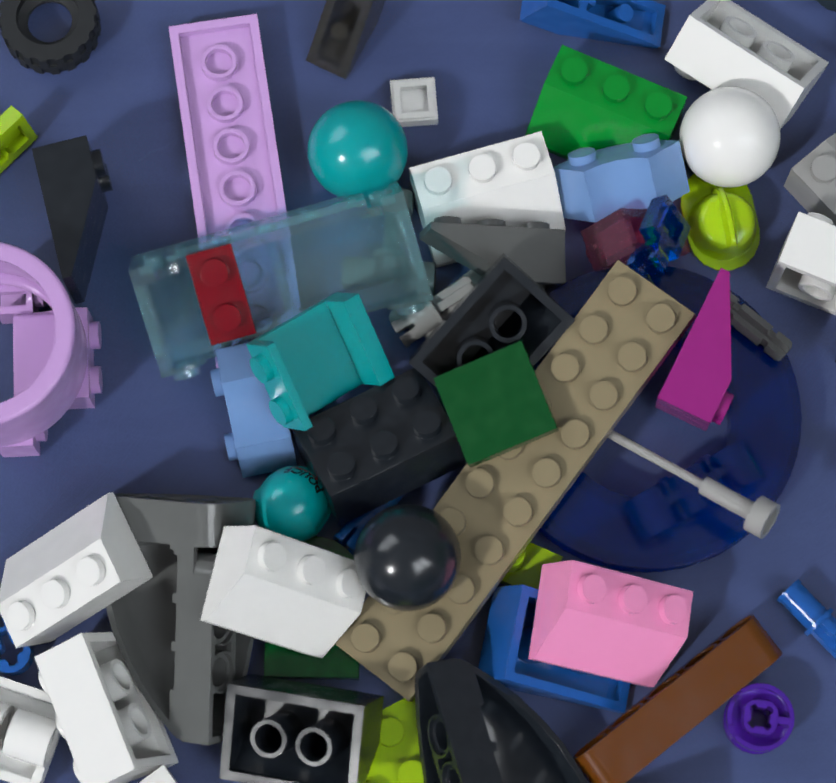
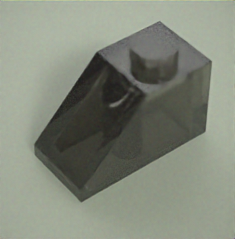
M326 0L306 61L346 79L373 33L386 0Z

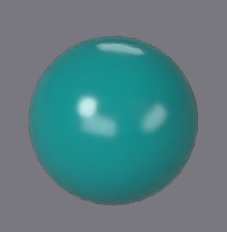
M364 100L346 101L328 109L316 121L308 141V161L317 181L333 195L352 201L370 200L381 196L391 189L400 179L408 157L407 139L399 121L384 107Z

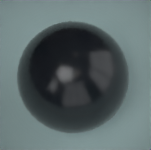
M416 504L394 505L378 512L363 527L355 545V570L365 591L378 603L399 611L421 610L432 606L444 598L455 584L461 566L460 544L451 525L434 510Z

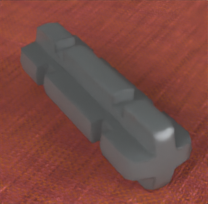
M730 292L731 326L757 347L759 345L763 346V352L774 361L779 362L792 348L791 340L781 332L776 334L772 330L774 327L745 303L740 305L738 303L739 298Z

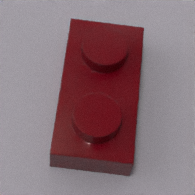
M228 242L186 254V260L211 346L256 334V327L232 243Z

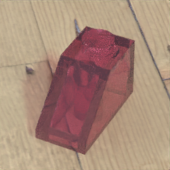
M620 208L581 231L586 246V255L592 264L594 273H608L617 260L634 271L678 258L691 252L676 210Z

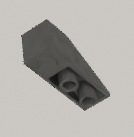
M442 216L434 218V222H430L419 233V240L481 276L504 253L548 294H552L566 284L565 230L550 229L549 223L527 222L522 224V227L506 226L504 220L484 219L479 221L478 224H462L459 217Z

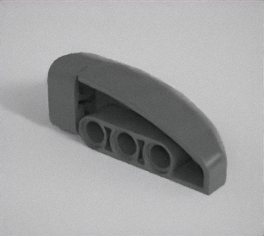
M114 493L153 575V578L106 607L111 629L123 660L136 686L148 704L177 739L183 742L208 746L220 743L223 740L227 683L247 675L254 638L200 620L224 526H255L256 499L192 494Z

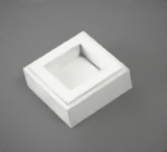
M435 77L390 80L392 114L402 127L438 125Z

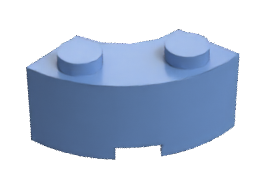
M644 134L634 138L632 143L615 145L595 150L592 147L576 149L568 154L569 160L553 167L563 217L566 219L596 223L609 216L627 211L661 209L690 192L679 140H660L658 134Z
M247 343L215 349L219 368L210 370L215 396H225L232 433L224 434L229 461H239L243 478L273 472L287 466H297L290 429L284 428L273 417L269 408V401L271 399L265 385L255 377L250 367V359L252 357L246 346Z

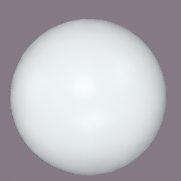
M720 87L703 94L688 108L681 123L679 141L685 162L699 178L719 187H739L757 180L771 167L779 151L781 133L776 114L761 96L740 87Z

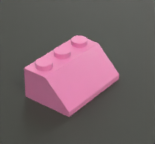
M575 560L542 564L528 659L648 688L655 687L687 639L693 591Z

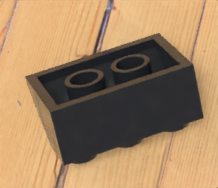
M503 253L410 356L409 364L436 387L434 377L522 341L534 366L571 326L575 319L538 283Z
M248 674L227 683L219 779L241 783H365L380 742L384 696Z

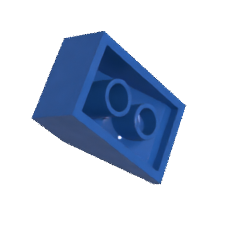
M526 585L497 587L494 590L478 665L480 670L513 691L625 713L630 683L528 659L539 589Z

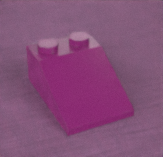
M722 268L663 385L655 406L705 432L711 421L718 425L721 424L735 396L726 391L732 380L730 272Z

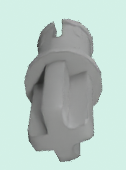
M463 276L433 297L424 296V303L398 320L391 322L396 334H399L412 324L415 325L414 328L399 337L406 348L435 329L475 285L471 278Z

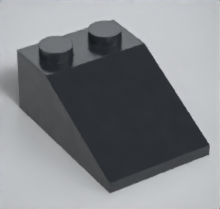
M86 135L32 148L62 279L75 304L85 301L108 211L105 192L113 190L108 168L104 164L101 150H92Z

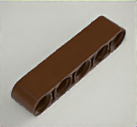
M753 614L745 617L574 754L575 762L589 783H626L771 666L782 655V651Z

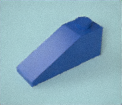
M522 0L519 21L559 35L656 49L661 44L666 5L652 0Z

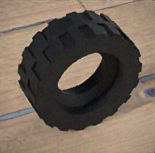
M4 0L0 3L1 34L14 59L17 58L23 67L34 69L36 73L44 74V72L55 75L65 70L71 71L76 69L78 64L84 63L90 58L89 54L92 50L95 51L98 45L97 38L101 36V26L99 23L100 16L94 0ZM52 2L63 5L68 9L72 17V25L69 32L62 39L55 42H43L36 39L28 28V20L32 11L44 3Z

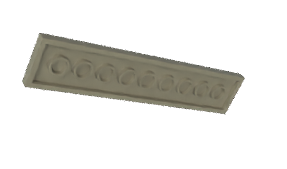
M617 260L576 315L575 321L562 334L535 371L559 431L472 468L466 464L433 510L451 525L460 544L461 566L457 580L451 590L437 603L416 611H399L388 608L378 603L369 595L363 603L361 614L338 639L335 645L406 700L412 702L415 699V676L418 670L428 662L440 661L446 657L696 318L695 313Z

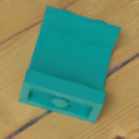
M336 292L246 344L252 357L250 359L252 372L261 383H264L271 399L269 401L270 411L275 420L283 425L284 428L306 431L313 427L308 417L309 415L359 385L381 386L395 378L359 293Z

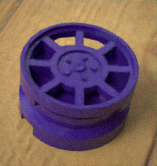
M756 683L742 688L728 701L723 712L722 721L727 738L736 748L745 753L757 755L773 751L789 738L794 727L795 715L790 700L781 690L769 684Z

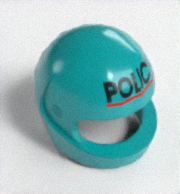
M287 466L280 468L270 474L259 489L253 493V499H256L255 521L258 526L301 542L317 535L331 514L327 499L317 478L307 467Z

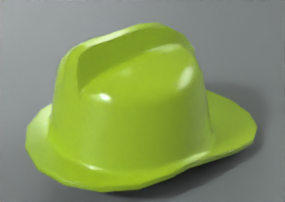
M694 173L688 179L690 192L681 196V211L688 242L693 254L703 265L720 271L721 268L732 271L744 266L754 257L760 244L759 223L748 186L719 187L705 182Z

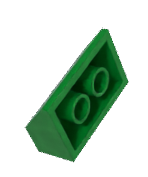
M562 45L544 82L525 135L542 131L548 152L566 160H569L568 154L576 149L592 147L595 150L615 145L632 143L634 138L644 134H658L660 140H672L683 115L688 97Z

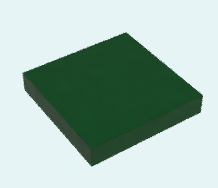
M522 341L433 378L470 468L559 431Z

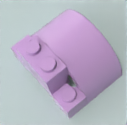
M0 242V321L2 324H13L14 397L0 403V454L3 457L40 456V442L47 441L48 428L53 426L68 409L95 408V394H102L101 366H94V349H101L102 346L101 325L99 321L93 322L87 307H74L62 282L47 264L24 249ZM46 303L52 308L50 311H38V308L45 307Z

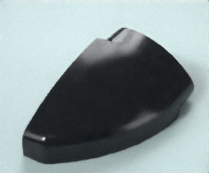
M457 658L428 662L416 673V722L424 783H588L564 743L546 722L517 694L471 663Z

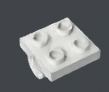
M1 676L0 780L9 783H44L61 736L56 726V712L51 699L43 690Z

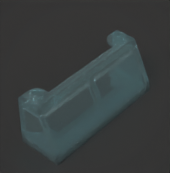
M397 180L390 183L386 189L368 194L369 197H364L363 193L339 196L132 256L128 271L161 378L173 375L174 381H180L194 377L201 373L199 366L205 364L207 359L217 357L215 349L248 343L336 292L359 293L367 313L387 308L388 310L397 309L398 315L402 316L423 310L425 308L424 302L434 299L404 193ZM231 242L257 332L256 334L211 346L185 255Z

